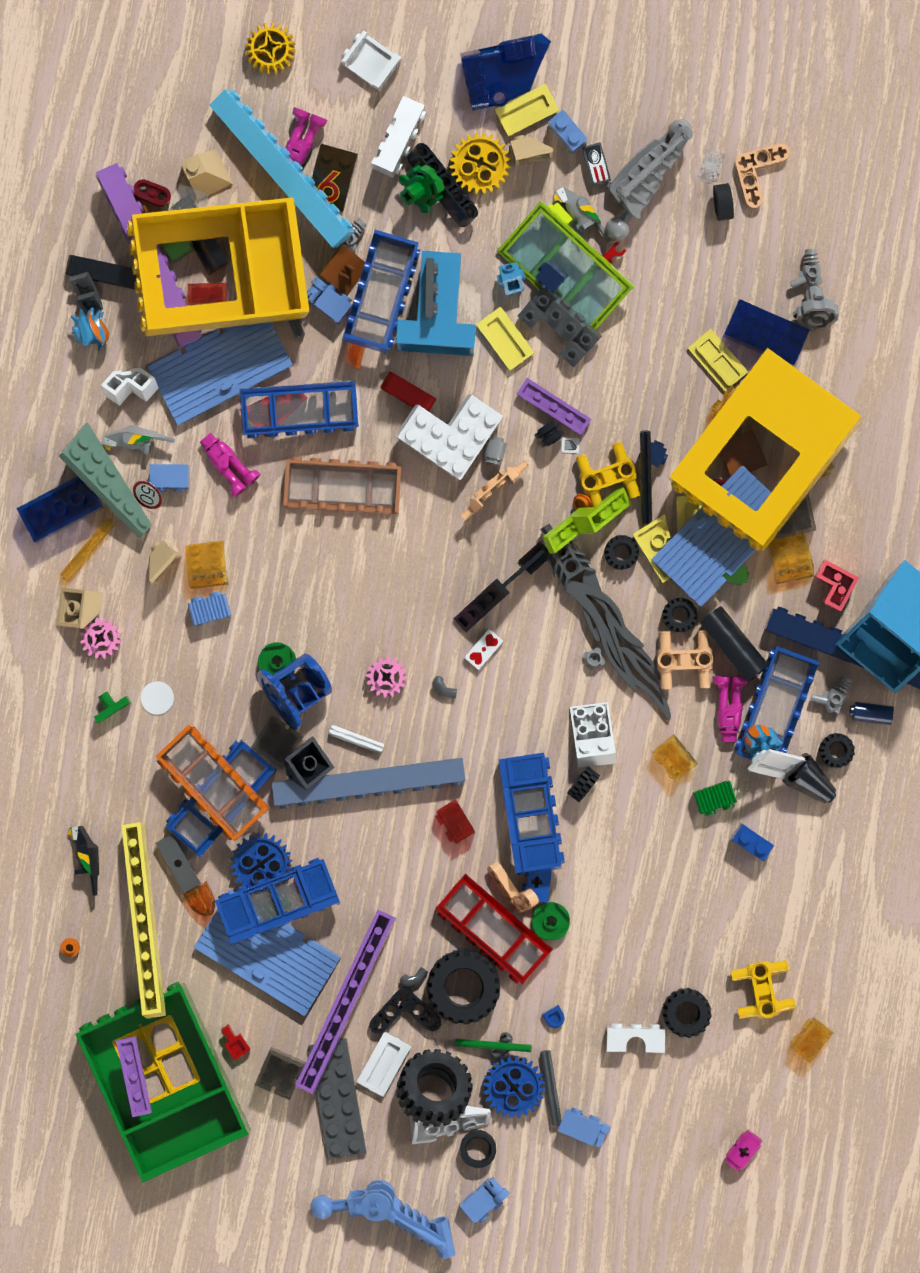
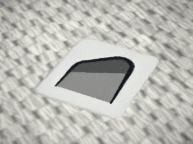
M563 437L561 452L578 454L580 439Z

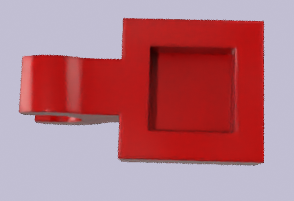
M618 241L603 255L610 264L613 263L611 260L613 257H621L626 252L625 249L622 252L616 251L615 248L619 245Z
M229 1024L222 1028L223 1034L228 1039L224 1045L234 1061L251 1050L241 1033L235 1036Z

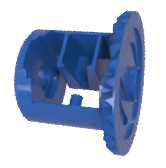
M306 653L273 675L266 670L257 672V679L267 699L285 723L294 730L301 726L299 716L301 713L332 693V686L327 675L318 662ZM300 667L308 682L302 680L287 690L296 705L294 707L285 694V687L279 680L286 675L289 676L290 680H293L296 677L292 671Z

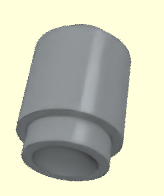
M493 436L492 439H488L484 457H486L485 462L500 465V461H503L507 443H504L503 438Z

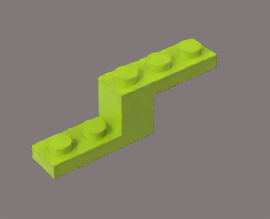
M618 488L595 507L578 508L545 534L542 538L549 553H556L579 534L596 533L630 506L631 502L625 489Z

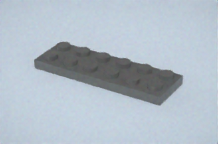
M347 1038L339 1040L316 1089L328 1159L367 1152ZM310 1044V1045H309V1051H310V1053H311V1050H312L314 1044Z

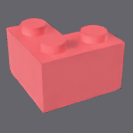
M827 560L822 561L814 578L831 586L822 604L837 612L842 611L859 577Z

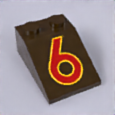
M321 144L312 179L315 181V187L318 190L321 189L327 195L328 202L334 204L340 212H343L359 157L357 153Z

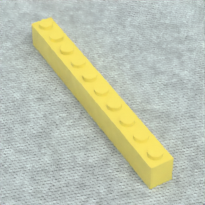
M141 822L125 824L121 826L142 1015L145 1018L166 1016L145 826Z

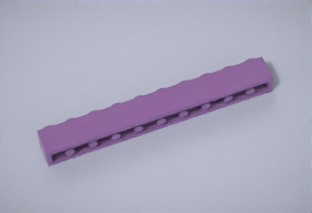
M115 163L97 171L96 178L128 244H131L130 240L132 238L127 234L128 221H130L132 215L142 214L144 210L139 201L136 202L133 196L135 191L132 185H128L125 180L127 175L124 168L119 167L118 163ZM159 244L156 246L160 276H157V278H161L164 305L166 308L186 306L184 301L186 298L182 288L177 287L175 283L177 281L176 275L173 270H169L167 266L169 264L165 253L161 254L158 248L160 247ZM202 330L172 333L180 349L199 340Z
M377 910L295 1086L311 1094L315 1093L394 925L395 917Z

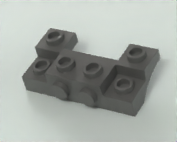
M542 287L517 316L530 328H533L542 318L569 343L560 353V356L574 368L602 336L585 321L586 318L581 313H576L571 308L572 306L567 300H562L555 292Z

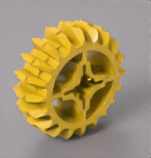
M271 22V28H268L267 23H263L264 29L261 30L258 25L256 26L257 33L253 30L250 32L253 38H246L251 44H245V48L250 49L245 52V55L251 56L248 62H254L252 66L254 69L260 66V73L266 69L267 75H270V69H273L274 74H278L277 68L280 67L283 72L285 71L284 64L288 67L291 66L288 59H295L291 54L296 53V49L291 47L295 46L296 42L290 41L293 35H287L289 31L287 28L281 31V24L276 29L274 22ZM270 34L281 37L285 42L273 41ZM265 36V43L255 49L258 40ZM268 40H270V44L273 47L275 46L272 52L273 57H271V53L268 50L266 51L269 45ZM286 48L284 56L276 62V54ZM256 55L268 56L271 63L261 61Z

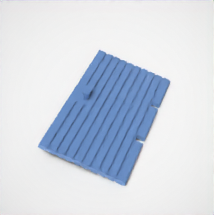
M271 322L224 327L226 332L222 334L216 329L202 336L199 340L184 346L187 351L186 353L181 354L178 349L147 365L151 375L155 377L158 389L178 426L240 394V388H251L293 366Z
M743 465L722 486L729 492L727 494L728 497L730 494L734 495L754 511H758L771 494ZM702 507L651 559L701 607L727 581L722 575L726 572L732 576L756 551L749 545L746 538L742 540L737 537L731 527L725 528L722 526L716 516L710 517L702 511Z
M232 889L228 891L229 895L236 893ZM252 902L259 923L263 922L264 920L260 916L262 908ZM218 909L193 947L303 1016L308 1012L341 958L311 938L306 944L302 941L305 935L288 924L275 927L267 933L257 934L251 939L236 942V945L232 946Z

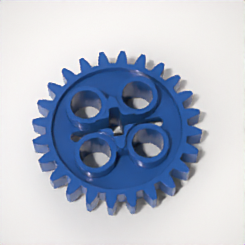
M257 833L256 838L250 834L249 841L243 838L244 845L238 843L239 851H232L236 854V857L230 858V860L235 862L230 868L236 869L232 876L238 875L235 882L242 881L241 887L247 885L248 888L255 885L254 874L256 872L263 873L264 879L267 881L273 879L272 875L283 872L286 874V871L292 868L287 866V863L293 861L292 859H287V856L291 854V852L284 851L287 845L281 847L280 843L282 840L280 839L275 842V835L269 839L268 833H265L262 838L260 833ZM261 845H266L269 849L268 854L265 856L261 855L258 851ZM272 853L276 854L275 857L264 864V869L259 867L251 874H247L248 870L259 863L258 859L262 861ZM245 856L253 859L252 866L247 867L243 864ZM271 861L279 862L280 869L278 871L270 869ZM279 883L275 884L278 890L280 889ZM269 887L262 889L263 895L266 894V889L270 891Z
M509 1055L506 1062L503 1058H500L501 1064L499 1065L494 1062L495 1069L488 1068L491 1075H485V1078L489 1080L488 1082H483V1085L488 1087L483 1093L489 1094L485 1100H492L490 1108L496 1106V1113L502 1110L503 1117L510 1113V1118L512 1119L514 1113H516L517 1117L520 1118L521 1112L528 1116L527 1110L530 1109L534 1112L533 1105H540L537 1099L544 1098L539 1094L545 1091V1088L540 1087V1085L545 1083V1080H539L543 1074H536L538 1066L532 1068L533 1061L526 1064L525 1057L519 1061L518 1055L515 1056L514 1060H511ZM512 1069L520 1070L521 1074L518 1078L510 1076ZM503 1073L509 1077L514 1085L518 1083L517 1088L524 1095L525 1100H522L514 1089L510 1090L511 1085L502 1076ZM496 1082H505V1089L497 1090L495 1087ZM526 1083L533 1086V1090L529 1093H525L522 1090L523 1085ZM510 1096H516L518 1102L515 1105H510L507 1099Z

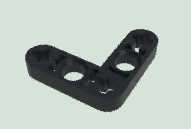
M403 987L398 989L375 1014L369 1025L372 1032L380 1034L389 1027L404 1009L429 1031L439 1029L441 1019L410 989ZM400 992H408L407 997L409 1000H402L400 1005H403L402 1008L392 1001L394 998L396 1001L400 999ZM415 1004L423 1006L424 1011L422 1014L417 1015L413 1012ZM389 1005H393L397 1009L396 1014L393 1016L387 1015L385 1011ZM427 1010L430 1012L428 1014L429 1018L434 1019L435 1017L437 1019V1026L432 1025L429 1027V1021L424 1018V1021L420 1019L425 1016ZM380 1013H383L384 1017L390 1021L387 1023L384 1020L382 1022V1029H374V1021H380L382 1019Z

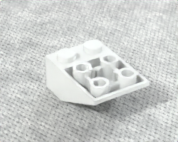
M608 702L570 707L578 768L615 764L616 753Z

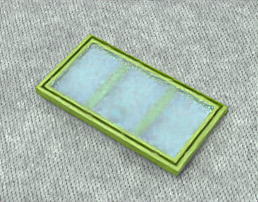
M542 200L497 250L509 263L517 262L519 269L523 268L525 278L539 291L542 286L536 278L539 273L537 269L544 262L548 263L553 260L569 275L554 292L562 300H567L571 304V308L576 313H581L586 318L585 321L595 330L635 287Z

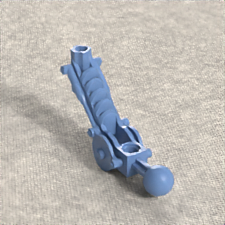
M384 1180L372 1181L363 1190L350 1191L347 1199L332 1200L328 1196L319 1195L310 1204L312 1215L321 1220L329 1218L333 1212L349 1210L350 1217L365 1216L367 1219L376 1222L387 1219L396 1227L399 1225L403 1231L406 1232L407 1230L411 1236L414 1237L415 1235L421 1242L424 1240L429 1247L432 1245L437 1248L440 1258L448 1259L455 1256L456 1251L449 1219L441 1216L430 1221L425 1214L422 1213L420 1215L418 1210L415 1208L412 1210L407 1203L404 1205L396 1197L393 1186Z

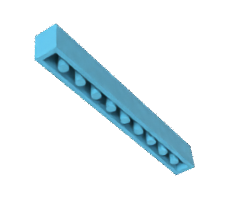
M224 89L209 106L289 198H294V204L332 248H339L355 232L351 228L352 224L350 221L341 217L339 214L340 210L334 204H330L327 200V195L321 189L318 190L315 187V181L309 175H305L302 172V166L289 157V151L277 143V137L271 132L268 133L263 121L259 118L256 119L252 114L253 110L247 104L244 105L240 100L241 96L235 90Z

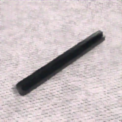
M643 430L640 432L641 518L643 524H650L652 522L651 432Z

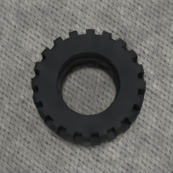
M469 949L454 950L443 955L434 964L427 981V993L430 1004H432L436 1013H439L443 1019L452 1021L455 1024L463 1023V1025L472 1022L476 1023L480 1019L487 1017L491 1010L495 1008L500 996V979L495 966L481 953L470 951ZM458 969L472 970L479 976L482 983L480 996L477 1000L467 1005L453 1002L446 993L445 985L447 978Z
M428 1049L424 1050L422 1055L420 1052L416 1053L413 1059L410 1058L406 1062L396 1087L398 1089L396 1094L397 1098H400L398 1102L400 1107H405L404 1113L407 1116L411 1115L414 1122L418 1123V1121H421L423 1126L427 1127L429 1124H433V1127H440L441 1123L444 1126L449 1125L452 1120L456 1121L460 1114H463L470 1100L473 1084L470 1083L472 1080L471 1074L466 1073L468 1068L465 1064L461 1065L460 1058L457 1056L455 1058L452 1057V1053L448 1051L441 1053V1049H435L434 1052ZM428 1075L442 1078L450 1086L451 1097L443 1101H434L426 1098L417 1086L418 1079Z

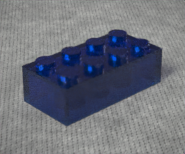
M739 299L722 337L761 354L768 348L794 366L810 329Z
M77 476L16 509L34 543H39L105 507L101 499Z

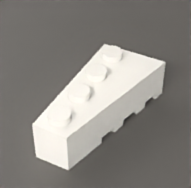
M403 96L393 117V124H390L386 131V139L384 142H381L378 148V157H374L371 162L372 169L394 178L395 174L399 175L403 166L400 162L403 156L407 157L411 148L408 146L411 139L414 140L419 129H416L418 122L422 123L425 118L424 105Z

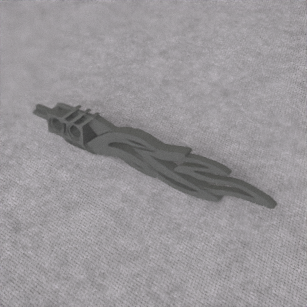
M549 523L540 530L545 535L553 528ZM571 540L570 543L574 550L567 543L564 546L565 554L563 556H558L554 553L552 557L555 562L553 563L551 558L547 560L553 569L552 574L554 577L555 574L558 576L559 585L560 583L563 584L564 593L567 592L582 606L585 620L596 641L601 639L604 652L618 675L632 689H636L637 685L644 690L665 717L670 720V709L661 688L641 669L636 661L637 659L660 680V674L656 666L641 648L644 647V644L626 628L618 606L601 591L595 573L596 570L589 566L591 562L583 557L586 554L580 552L574 541ZM569 561L574 562L576 565L573 572L566 570V563ZM583 571L582 583L569 580ZM586 595L596 600L606 613L604 614L608 628ZM606 603L611 607L618 621L610 613L606 606ZM590 616L595 623V629L592 626ZM616 633L623 641L637 650L650 665L630 649L620 647ZM609 648L612 654L614 655L616 661L618 662L619 666L615 663L614 659L612 658ZM623 653L628 657L636 671L656 689L662 703L648 687L632 674L626 664Z

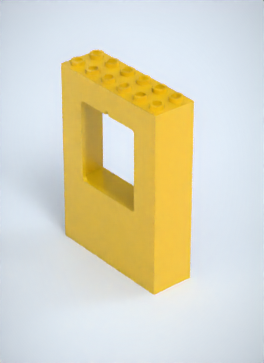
M293 197L134 214L131 216L130 221H128L127 234L132 238L130 240L131 244H129L130 255H134L132 271L133 274H137L136 282H134L135 292L139 293L140 296L138 297L137 307L138 312H142L140 329L141 332H145V336L303 319L309 313ZM227 237L229 239L237 300L166 308L161 278H157V276H160L156 246L159 244Z
M767 348L670 475L671 488L679 494L682 492L686 494L687 500L695 506L697 504L701 505L702 511L710 517L716 516L718 522L725 528L731 527L737 537L742 540L746 538L753 549L756 551L761 549L764 552L859 427L862 416ZM747 417L754 419L800 453V456L758 511H754L732 494L728 497L727 494L729 492L705 475L706 470Z

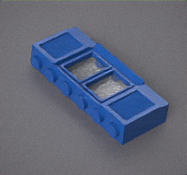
M544 753L499 759L516 876L562 869L561 864L565 863L564 853L559 852V845L562 844L561 834L556 833V826L559 825L558 815L553 813V807H556L555 796L550 794L553 782L552 776L548 777L547 769H550L549 757L545 758Z
M313 859L306 866L297 865L290 869L291 872L286 874L279 872L272 875L273 879L267 881L261 879L254 882L255 885L247 888V886L236 889V893L230 895L229 893H224L218 896L215 903L231 945L234 946L236 942L244 939H251L262 932L267 933L275 927L285 926L293 920L306 918L314 912L324 911L332 905H340L324 859Z

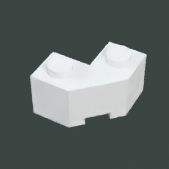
M134 368L133 371L121 372V370L113 371L101 385L105 396L119 406L131 393L147 402L158 389L155 377L141 368Z

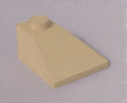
M524 135L514 137L513 141H510L515 167L553 158L554 151L552 147L531 137L525 138Z
M217 149L194 155L180 162L198 200L232 185V181Z
M164 540L161 542L157 541L151 547L149 581L155 585L181 557Z
M61 587L57 626L83 629L101 612L103 592Z

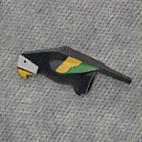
M84 826L71 827L68 831V836H71L74 841V855L77 861L74 874L89 873L93 896H98V846L90 839Z

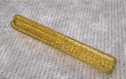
M107 518L60 573L64 580L68 581L115 526V523L110 518Z

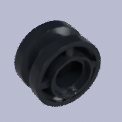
M557 421L546 424L534 434L536 439H541L540 446L542 448L554 444L565 434L563 430L557 429L559 426Z

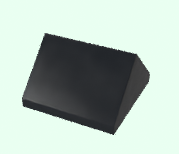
M313 736L283 759L286 775L304 790L310 788L335 768Z

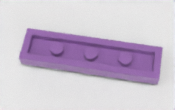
M526 378L517 392L518 396L580 436L591 421V418L529 378Z
M136 1036L116 1040L132 1117L152 1113Z

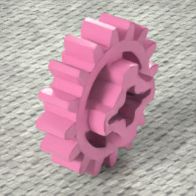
M95 618V623L90 621V626L83 628L86 631L85 633H80L84 637V640H81L80 643H85L84 651L90 650L89 656L95 653V658L98 659L100 654H102L103 659H106L107 653L113 656L112 650H119L116 644L122 643L121 640H118L122 633L116 632L119 626L113 627L114 621L111 620L107 623V619L103 618L102 622H100L99 618ZM104 625L101 630L96 631L93 629L96 626ZM111 631L113 633V641L109 637ZM104 633L103 638L105 639V641H100L98 643L99 639L97 638V635H102ZM89 635L92 636L93 643L91 645L88 640ZM101 646L108 647L107 650L97 651Z
M387 656L386 661H383L382 657H379V663L372 661L374 667H368L371 673L366 674V677L370 678V681L366 683L373 685L370 690L376 689L377 696L382 692L384 698L387 697V693H390L393 697L394 691L400 693L399 687L406 686L402 683L403 680H407V677L403 676L406 669L401 670L400 667L403 663L397 665L396 658L390 661L389 656ZM391 664L393 667L391 669H384L381 665ZM375 670L379 673V679L374 682ZM380 670H382L385 673L390 672L392 674L390 676V679L393 682V684H391L387 680L382 681L383 675ZM397 672H399L400 676L398 684L394 681ZM383 684L389 685L392 689L383 690L380 687Z

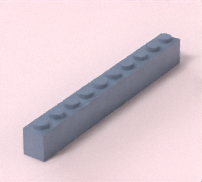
M463 758L325 775L307 790L301 788L293 780L272 782L274 805H279V809L290 808L292 803H298V806L310 805V801L317 800L318 804L328 803L331 798H336V801L348 800V796L354 795L356 799L367 798L369 793H374L375 796L386 795V791L392 790L394 794L405 793L407 788H412L413 791L424 790V786L430 785L432 789L443 788V784L450 783L451 786L462 785V781L466 780Z

